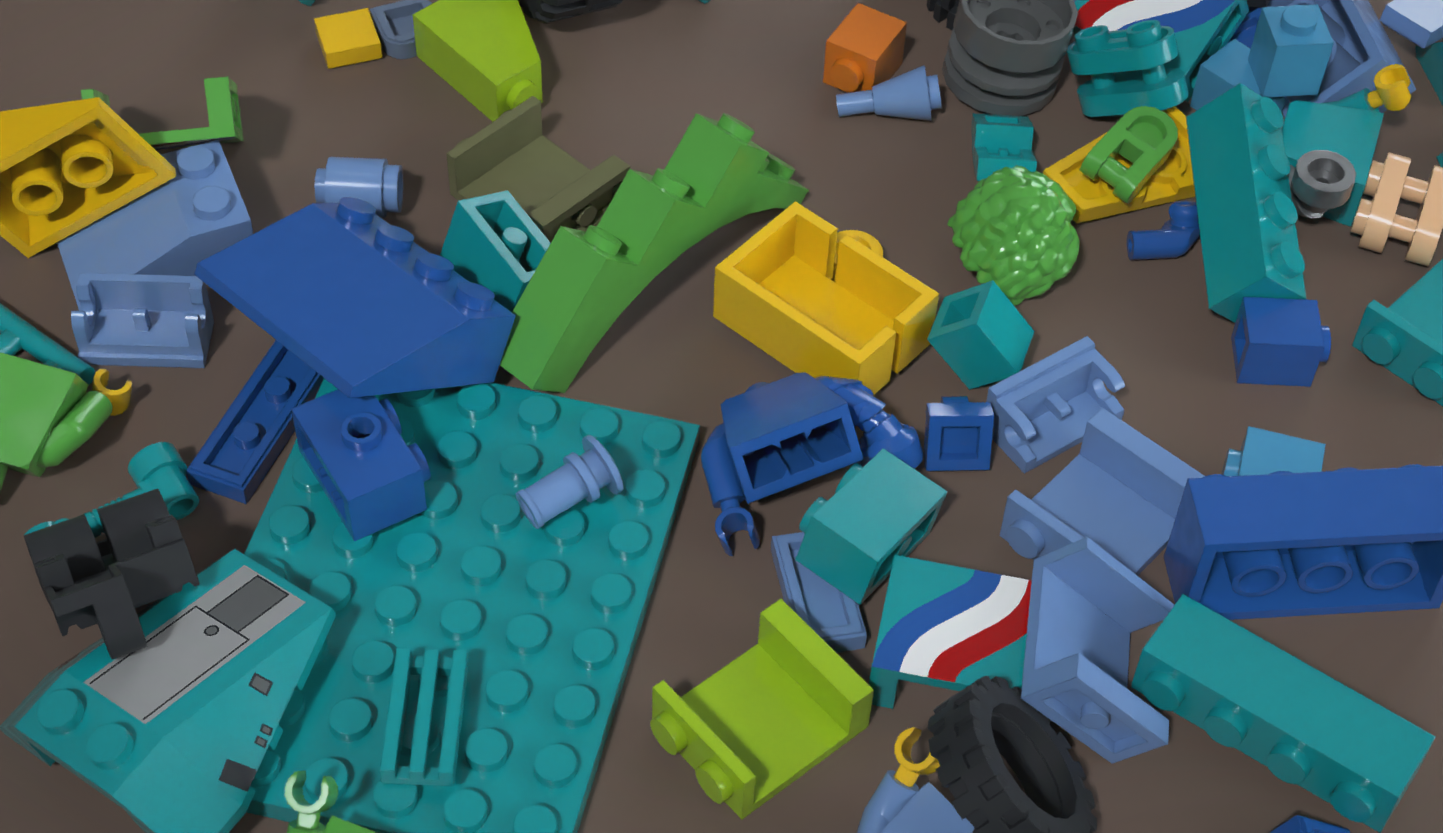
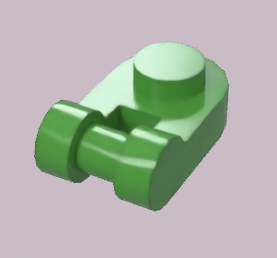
M1148 106L1135 107L1126 112L1091 149L1079 170L1093 181L1101 178L1115 188L1113 195L1129 204L1149 178L1169 157L1178 139V128L1171 117L1157 108ZM1120 154L1133 164L1128 169L1115 160L1114 157Z

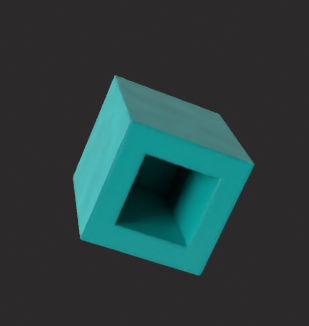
M992 280L945 296L927 340L970 390L993 382L999 383L1020 372L1035 331Z

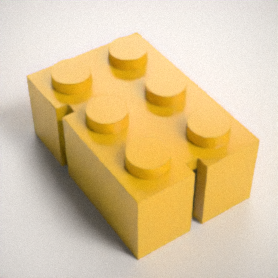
M795 201L715 267L713 317L795 373L806 372L813 378L829 376L856 379L862 381V384L875 395L890 381L891 370L898 374L930 345L927 338L936 318L939 293L849 235H846L839 241L835 282L832 281L838 228Z

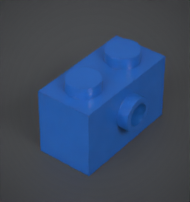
M337 389L291 408L299 451L354 541L427 510L424 482L431 479L428 463L416 443L407 446L400 435L402 434L399 418L387 398L378 401L375 395L348 398Z

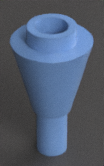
M925 65L874 85L872 90L836 94L839 117L875 112V115L932 121L931 110L941 108L938 76H926Z

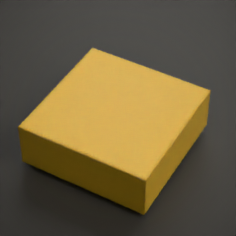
M368 8L314 18L316 35L328 69L382 58L381 43Z

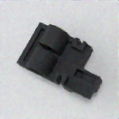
M158 488L98 509L99 518L107 538L102 541H95L85 514L23 535L42 591L53 611L62 637L68 635L70 626L77 625L79 628L85 629L98 624L111 659L147 647L135 608L181 592L183 584L188 582L193 586L200 585L177 520L172 514L169 515Z

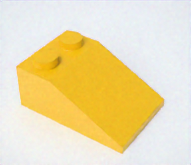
M99 97L0 111V236L27 258L32 257L176 177L175 168Z

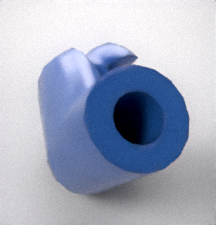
M1182 200L1170 205V220L1165 222L1161 229L1129 231L1126 241L1128 258L1130 260L1177 258L1184 255L1200 236L1196 202Z

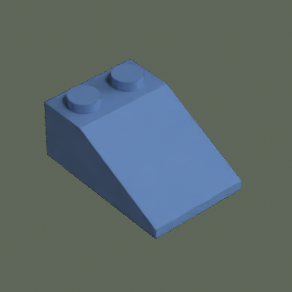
M219 140L161 154L175 168V178L57 242L79 311H81V305L76 290L79 273L195 276L194 273L198 262L253 234L251 219Z

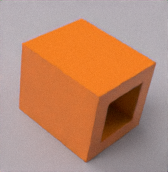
M857 3L826 40L823 83L850 93L872 90V86L891 79L902 65L907 22Z

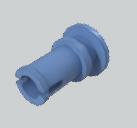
M587 435L582 439L585 451L583 454L578 456L576 453L571 452L563 458V466L541 478L528 488L521 489L515 493L522 511L536 529L584 499L590 503L600 498L599 490L605 486L616 495L623 491L621 475L613 458L592 435Z

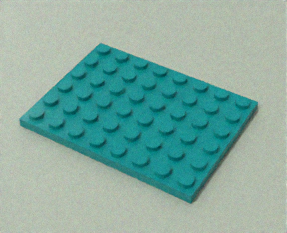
M324 378L315 398L335 391L337 388ZM492 382L375 395L378 401L385 398L390 401L401 424V437L407 446L413 443L419 446L428 463L431 479L424 482L427 510L357 541H354L299 451L296 439L244 555L332 607L336 617L302 691L294 690L279 722L283 733L275 750H266L251 786L256 792L247 813L286 822L297 820L298 812L290 807L285 798V785L288 778L294 772L306 771L303 795L309 804H315L319 800L321 783L324 776H331L338 785V797L335 804L329 810L320 814L319 822L325 826L333 815L377 833H578L700 441V425ZM587 435H592L613 458L621 475L623 491L616 495L605 486L599 490L600 498L590 503L584 499L536 529L522 511L515 493L521 489L528 488L541 478L563 466V458L571 452L576 453L578 456L583 454L585 451L582 439ZM397 647L411 648L412 655L424 656L425 648L439 649L440 657H452L453 649L467 650L469 665L454 786L387 784L381 782L380 764ZM411 675L399 766H410L421 675ZM450 676L437 677L426 767H439Z

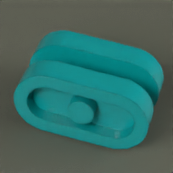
M1158 20L1138 22L1125 30L1109 31L1108 27L1104 25L1092 26L1076 33L1074 36L1075 41L1068 46L1067 56L1072 73L1091 76V80L1083 83L1077 89L1081 110L1086 116L1124 115L1131 109L1141 106L1165 110L1182 103L1189 96L1183 70L1164 67L1165 63L1171 61L1179 54L1174 29L1169 26H1161Z

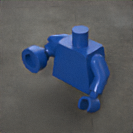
M806 372L795 373L771 383H755L745 393L726 399L720 405L723 423L714 428L701 452L702 467L713 507L721 508L722 512L716 519L715 531L725 553L733 556L729 545V538L738 530L748 531L754 549H757L760 544V535L752 515L746 509L740 507V502L744 499L749 504L856 462H859L864 467L883 448L915 469L923 460V450L917 431L912 426L900 423L893 413L888 414L882 409L886 403L874 397L872 391L864 386L862 381L856 379L829 376L813 378ZM856 426L863 431V436L859 440L854 428Z

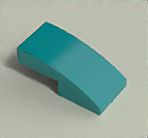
M972 113V154L976 181L987 178L993 172L1004 167L1013 168L1018 165L1025 167L1030 172L1036 171L1037 160L1032 152L1034 127L1029 117Z

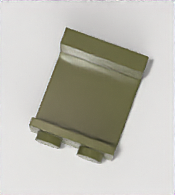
M534 96L512 110L504 112L497 120L470 138L460 141L453 149L446 153L450 195L459 201L508 190L550 243L560 226L585 232L589 225L597 227L630 169V165L613 154L590 170L543 136L541 101Z

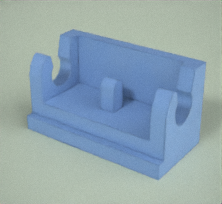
M109 273L78 274L76 290L81 311H71L72 329L79 350L78 358L88 365L205 368L214 319L206 284L197 276Z
M1086 336L989 387L986 402H991L994 413L992 440L1023 473H1026L1081 443L1087 422L1102 407L1122 420L1124 408L1115 396L1106 390L1103 382L1114 393L1123 389L1125 383L1118 371L1095 349V343Z

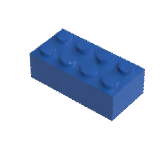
M1410 464L1400 468L1363 470L1347 467L1324 472L1292 473L1289 471H1276L1264 475L1225 476L1222 474H1212L1202 478H1188L1163 557L1175 604L1181 595L1184 594L1229 620L1440 608L1443 601V465L1423 466Z

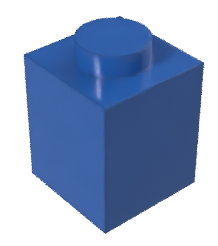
M1243 297L1231 335L1237 383L1311 387L1319 362L1326 363L1331 350L1329 326L1321 325L1317 300Z

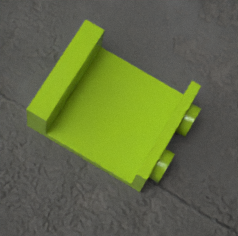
M779 599L760 613L758 644L682 697H679L664 680L653 686L652 720L650 721V726L655 738L664 750L671 755L679 753L693 767L696 778L708 797L718 804L725 802L743 820L869 726L874 689L782 599Z

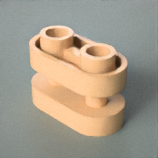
M1388 152L1384 163L1373 160L1363 194L1373 196V199L1370 201L1361 198L1350 232L1361 235L1358 247L1382 253L1388 237L1408 242L1405 260L1428 267L1443 228V167L1434 165L1428 181L1407 176L1411 158ZM1400 198L1420 204L1416 220L1395 214Z

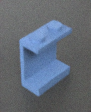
M1102 407L1086 424L1079 455L1030 500L1015 489L1007 497L999 536L1005 539L1016 553L1033 560L1080 539L1089 537L1138 576L1167 547L1187 479L1202 478L1204 475Z
M1089 537L1034 559L1021 699L1111 764L1167 745L1169 720L1129 691L1127 684L1130 633L1164 620L1174 604Z

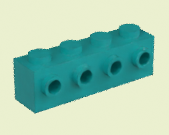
M1239 83L1186 117L1209 309L1234 323L1236 322L1243 297L1307 299L1303 278L1305 262L1299 251L1296 230L1298 214L1292 202L1288 176L1291 167L1285 154L1281 128L1284 123L1283 115L1272 99L1265 96L1262 97Z
M1184 594L1181 595L1142 649L1131 684V688L1142 693L1154 706L1178 714L1205 730L1217 743L1226 747L1236 748L1268 767L1280 780L1289 784L1299 785L1331 804L1343 817L1354 822L1363 823L1379 833L1382 832L1407 791L1436 736Z

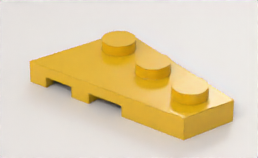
M1176 106L1161 111L1173 119L1178 128V139L1167 160L1149 178L1129 204L1113 195L1115 188L1101 178L1093 181L1079 170L1088 153L1105 134L1043 170V174L1060 184L1063 191L1075 203L1076 213L1073 221L1076 224L1195 197L1186 116ZM1120 154L1114 157L1115 160L1128 169L1133 164Z

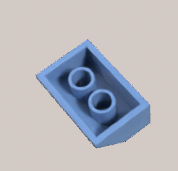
M1369 0L1269 1L1267 7L1318 4L1334 42L1318 95L1285 96V105L1282 110L1284 117H1286L1289 103L1295 100L1325 103L1341 100L1364 88H1369L1371 91L1377 90L1374 84V77L1378 71L1393 64L1403 65ZM1248 6V13L1258 9L1259 7ZM1409 76L1411 83L1408 89L1411 94L1417 89ZM1384 105L1379 107V112L1384 113L1387 111Z

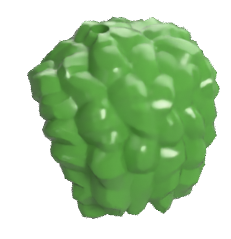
M1018 165L1013 168H1001L987 178L978 181L967 197L957 203L956 213L949 218L947 223L954 233L952 238L954 246L962 248L960 259L965 269L977 272L976 278L979 284L993 280L1014 306L1020 304L1025 298L1041 296L1052 287L1055 281L1066 277L1070 273L1072 265L1076 262L1079 252V238L1076 229L1071 225V221L1076 213L1075 203L1063 191L1060 184L1051 180L1043 173L1038 171L1030 172L1025 167Z

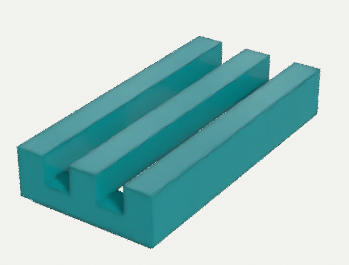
M397 647L380 764L382 783L455 785L469 665L467 650L453 649L452 657H440L439 649L425 648L424 656L412 655L411 648ZM411 675H421L410 766H399ZM450 676L439 767H426L437 677Z

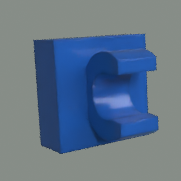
M941 396V403H927L923 449L926 471L990 470L994 424L991 402H969L967 396Z

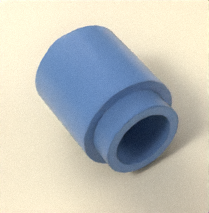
M329 157L326 168H317L316 203H339L343 197H352L373 205L376 209L375 214L380 218H385L387 212H401L403 203L402 166L388 165L387 159Z

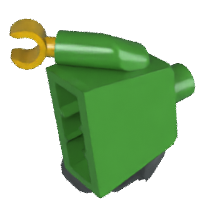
M0 352V492L8 469L40 477L46 467L58 466L88 441L109 416H116L127 410L130 403L132 381L127 380L125 385L118 390L107 389L110 371L99 369L93 377L92 391L86 393L88 384L76 373Z

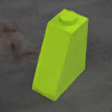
M438 0L412 14L417 57L492 122L497 120L504 112L512 110L532 96L540 100L541 103L543 102L541 59L518 0Z

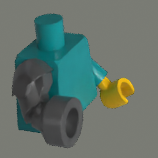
M1393 64L1378 71L1374 77V84L1377 90L1371 91L1369 88H1364L1341 100L1314 103L1295 100L1289 103L1282 127L1285 154L1291 167L1288 176L1292 202L1298 215L1307 218L1323 216L1340 224L1352 226L1367 182L1384 113L1379 112V107L1384 105L1387 110L1400 111L1408 105L1411 98L1408 89L1411 81L1403 65Z

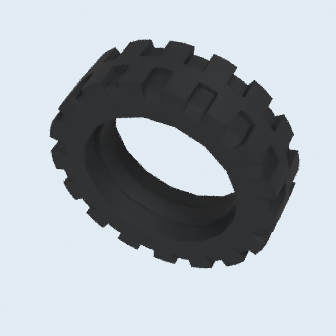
M983 676L935 707L933 710L935 714L928 721V730L933 733V737L928 740L931 756L938 759L940 767L936 769L943 788H949L955 800L951 801L955 810L962 820L967 817L974 826L972 833H1093L1096 831L1097 818L1091 813V810L1095 808L1092 791L1086 789L1083 783L1087 778L1080 762L1073 761L1068 752L1071 746L1061 731L1056 733L1051 727V720L1021 699L1022 690L1019 687L1015 686L1011 689L1007 680L994 677L990 680L989 676ZM1000 754L1005 758V760L1008 762V764L1020 780L1025 793L1020 789V787L1018 786V784L1016 783L1008 769L1005 767V764Z

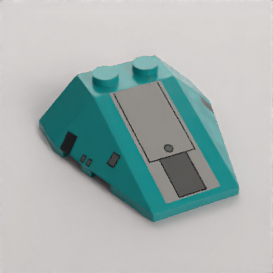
M233 549L197 573L200 585L193 586L190 582L183 584L181 592L161 598L137 614L147 647L111 659L103 637L49 672L0 725V730L6 736L51 767L56 761L120 806L144 833H229L247 812L256 792L251 783L266 750L274 751L280 740L283 729L280 727L279 722L294 690L302 691L336 617L332 607L236 549Z

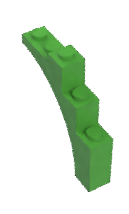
M696 113L664 170L657 168L654 175L633 169L628 170L597 227L589 225L585 232L560 226L512 311L516 317L500 366L532 390L565 393L591 351L619 315L659 273L682 253L718 228L748 214L773 208L786 209L795 201L801 204L808 189L791 178L795 172L792 166L769 154L768 151L751 141L755 133L751 127L726 113L722 114L719 121Z

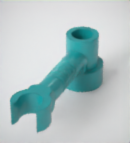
M158 442L140 450L128 464V473L138 489L123 495L122 498L118 497L116 501L112 500L110 503L104 504V506H99L98 509L158 488L169 515L172 514L176 520H179L196 509L199 504V497L186 478L187 465L175 446L169 442ZM98 509L84 513L94 538L104 533ZM61 518L55 522L40 523L29 529L24 535L69 519Z

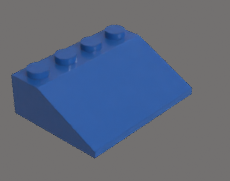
M343 197L339 203H312L197 263L195 276L348 398L494 382L516 317L515 314L494 300L495 295L491 290L466 280L453 270L454 265L451 261L442 256L429 253L414 242L412 233L403 228L390 225L375 214L376 209L373 205L352 197Z

